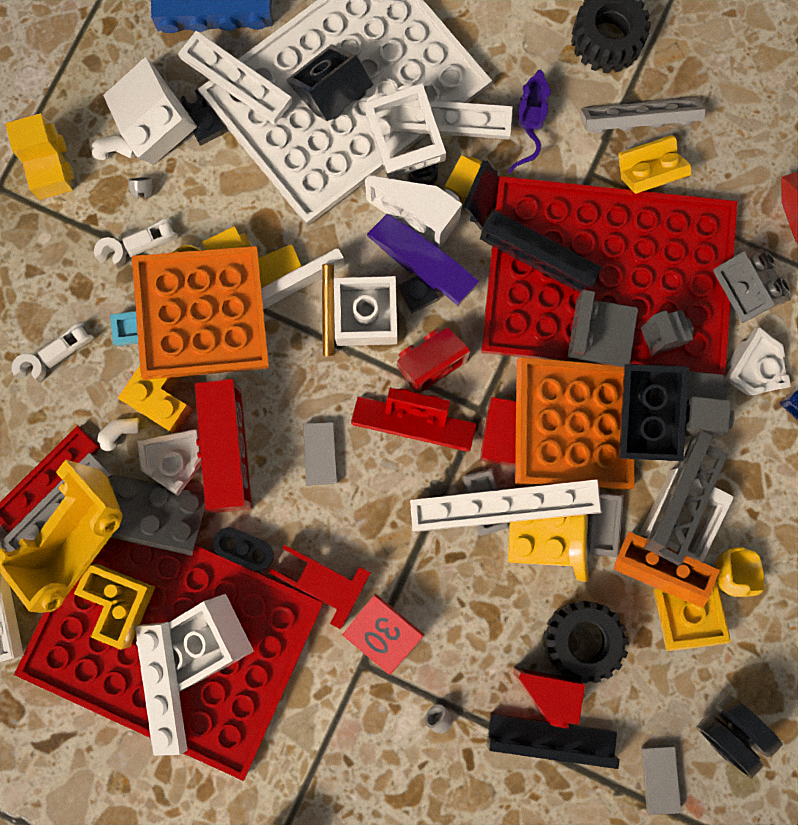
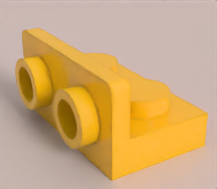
M673 135L622 151L618 154L621 180L635 194L691 175V164L677 152V141Z

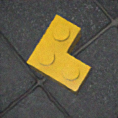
M41 113L5 123L12 152L23 163L29 190L38 200L73 191L71 180L75 179L71 164L66 162L64 153L67 152V146L62 134H57L54 124L48 123Z
M140 365L118 396V399L173 434L179 433L193 411L189 406L169 394L179 377L142 380Z
M90 564L83 573L74 594L104 606L91 638L118 649L129 648L136 635L135 627L140 625L155 587L102 565Z

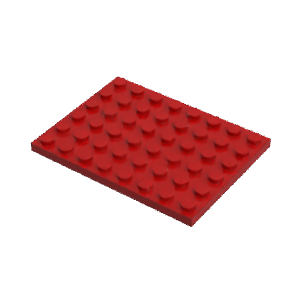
M499 176L495 208L497 212L601 266L602 269L590 290L595 292L594 300L636 307L638 309L630 364L684 365L689 367V371L718 374L725 377L730 300L714 274L713 269L734 257L738 201L647 191L635 194L632 190ZM492 246L481 353L600 364L567 358L576 300L580 293ZM683 310L685 317H688L692 322L694 328L693 340L684 346L651 356L641 327L654 314L663 311L673 313Z
M109 538L91 564L102 565L155 587L140 625L171 622L203 601L224 594L227 595L254 652L179 692L187 751L183 754L244 781L324 602L227 560L198 545L195 546L192 556ZM79 579L58 609L43 613L14 676L151 738L136 635L131 646L125 649H118L91 638L104 606L74 594L79 584Z

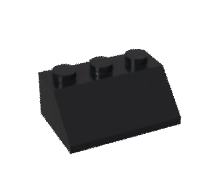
M624 364L619 447L620 459L683 461L689 379L688 366L675 364Z

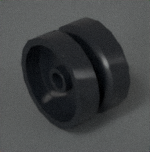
M725 694L716 704V710L727 725L714 716L706 715L696 728L721 757L747 777L753 779L763 768V763L751 747L762 755L772 758L783 746V743L751 710L731 695Z

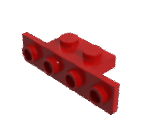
M392 387L389 388L386 403L358 396L351 419L353 426L466 452L471 450L476 423L447 417L450 401L435 395L426 396L413 393L405 388L396 389Z

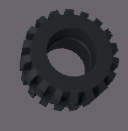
M584 0L583 6H580L571 39L572 46H576L574 50L576 57L582 56L581 63L585 66L588 63L591 64V70L594 71L601 68L603 73H609L611 69H614L616 73L620 72L623 66L626 68L630 67L633 61L639 57L651 28V22L648 21L650 17L649 11L643 10L644 2L642 0ZM602 23L614 24L622 30L625 37L620 39L606 38L600 34L596 26Z
M570 602L565 604V607L562 609L558 608L554 612V617L552 619L549 618L547 625H549L547 631H544V638L546 639L544 647L549 655L548 659L558 671L572 680L582 683L601 682L602 678L609 679L613 676L612 672L615 669L620 670L623 666L620 662L628 654L625 651V645H629V638L625 637L624 632L627 629L624 624L620 623V617L615 612L610 611L609 607L597 602ZM582 622L593 623L599 628L602 635L600 651L588 660H580L574 657L568 645L570 632L576 625Z

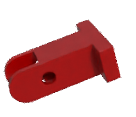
M284 544L283 550L307 562L301 577L297 581L273 568L270 569L269 573L337 609L330 624L341 630L371 572L359 567L353 580Z

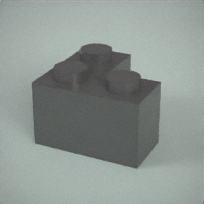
M689 371L685 437L693 438L702 430L712 435V439L728 433L729 429L732 428L734 411L730 410L731 401L726 400L728 387L724 384V375Z

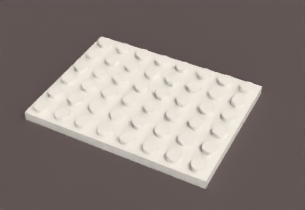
M317 0L238 59L292 97L293 102L276 124L264 118L211 80L201 86L198 91L308 226L365 183L368 175L374 176L384 168L365 113L364 103L368 102L371 96L378 93L389 95L398 92L397 89L408 83H414L415 85L423 83L428 100L469 103L489 88L492 80L424 0ZM333 44L357 55L373 86L366 91V95L362 99L352 102L344 108L343 113L338 118L327 122L311 111L291 88L286 79L329 45ZM392 108L377 112L376 116L390 158L400 156L416 144L427 133L390 131Z

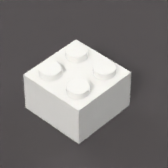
M396 276L334 278L335 341L337 346L397 344Z

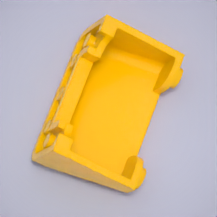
M65 460L56 472L65 482V484L61 483L59 486L65 498L35 539L21 538L18 542L20 547L11 552L0 548V573L30 612L45 613L58 609L88 566L120 526L123 515L109 478L97 468Z

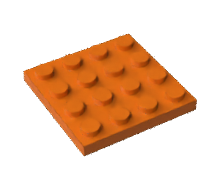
M257 246L132 256L142 380L269 369Z
M527 357L517 359L515 484L552 485L598 480L599 488L634 489V459L619 458L624 368L604 364Z

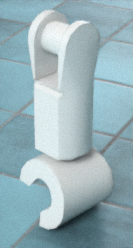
M167 218L143 230L123 237V243L121 244L114 238H102L96 243L94 254L97 260L102 263L106 261L107 255L110 252H115L112 260L117 269H120L126 262V254L132 257L154 247L172 242L178 238V234L173 232L170 226L172 221L170 218ZM160 231L162 236L153 239L152 233Z
M79 322L37 351L38 357L31 354L17 356L12 363L13 375L23 379L26 376L27 368L33 365L32 376L35 380L41 382L46 375V365L49 368L53 367L73 352L89 344L94 337L92 334L88 335L84 330L85 324ZM74 335L77 342L70 346L67 339Z

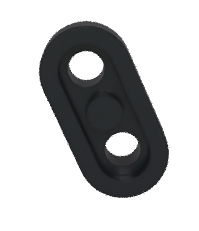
M232 527L223 528L214 536L213 547L215 552L236 564L250 570L262 571L267 569L273 562V548L262 539ZM230 537L236 541L235 547L232 549H228L225 545L226 540ZM258 549L264 552V558L261 561H256L253 557L254 552Z

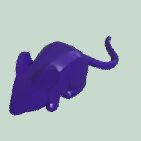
M541 69L537 70L534 76L523 85V95L520 98L521 102L518 111V125L525 129L528 136L535 142L536 150L532 155L513 164L509 169V174L517 166L536 159L541 151V142L534 131L543 128L549 105L548 97L551 94V89H549L548 82Z

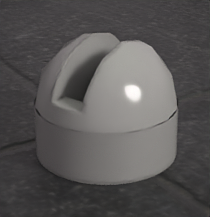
M136 177L128 179L129 191L133 197L139 199V193H144L145 199L151 196L153 192L152 178Z
M440 704L434 705L426 713L425 724L432 731L445 733L452 726L453 717L444 706Z

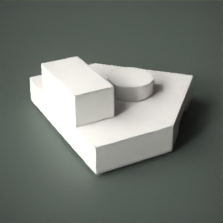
M760 327L754 328L748 340L740 342L726 365L729 371L724 379L747 396L791 387L789 375H786L783 357H785L783 344Z
M193 429L137 441L141 471L179 496L202 465L201 458L197 457V452H200V445H196V439H199V430Z

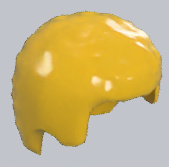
M736 547L725 550L717 557L715 568L719 569L720 572L716 581L723 592L734 597H749L759 595L764 591V572L760 556L757 552L748 550L745 547Z

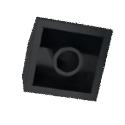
M333 44L329 45L286 79L291 88L311 111L327 122L338 118L343 113L344 108L352 102L362 99L366 95V91L373 86L357 55Z

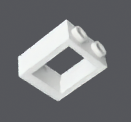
M414 83L405 84L397 89L398 92L386 95V93L375 94L368 99V102L364 103L365 113L387 178L389 179L443 162L446 159V151L423 83L418 85ZM418 99L433 145L390 158L376 113Z
M678 468L669 471L639 536L648 539ZM698 478L694 479L689 491L690 495L694 497L701 496L703 493V488ZM716 487L713 488L708 500V504L713 507L692 551L687 550L686 556L703 563L734 498L733 496ZM669 540L666 544L667 548L676 552L680 547Z

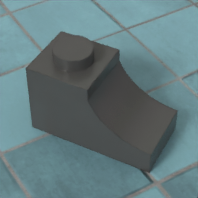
M683 310L673 313L663 311L654 314L641 327L651 356L684 346L693 340L694 328L691 320L685 317Z

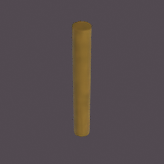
M322 264L323 356L335 355L334 264Z

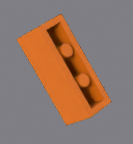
M628 531L613 570L703 608L711 595L720 570L686 555L682 564L678 566L645 549L644 546L647 539ZM664 547V548H666V549H668V550L674 552L675 554H677L676 551H674V550H672V549H669V548H667V547Z

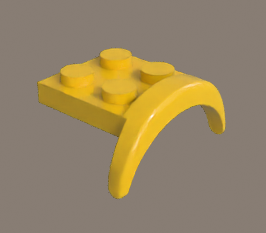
M588 514L510 522L508 562L573 566L577 581L588 582Z

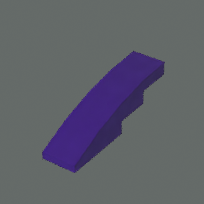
M386 214L367 233V236L407 272L410 274L414 272L433 290L439 289L457 306L479 284V280L455 260L389 214Z

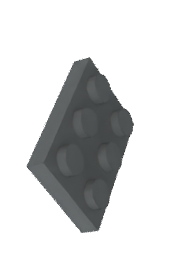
M117 475L113 491L123 517L119 528L110 538L193 556L205 514L204 494L183 489L179 496H177L161 484Z

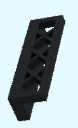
M496 210L490 220L485 222L481 231L480 240L579 293L582 290H591L602 269L601 266Z
M490 713L486 746L491 752L619 769L620 759L615 756L617 732L615 730L572 724L567 729L552 726L549 721Z

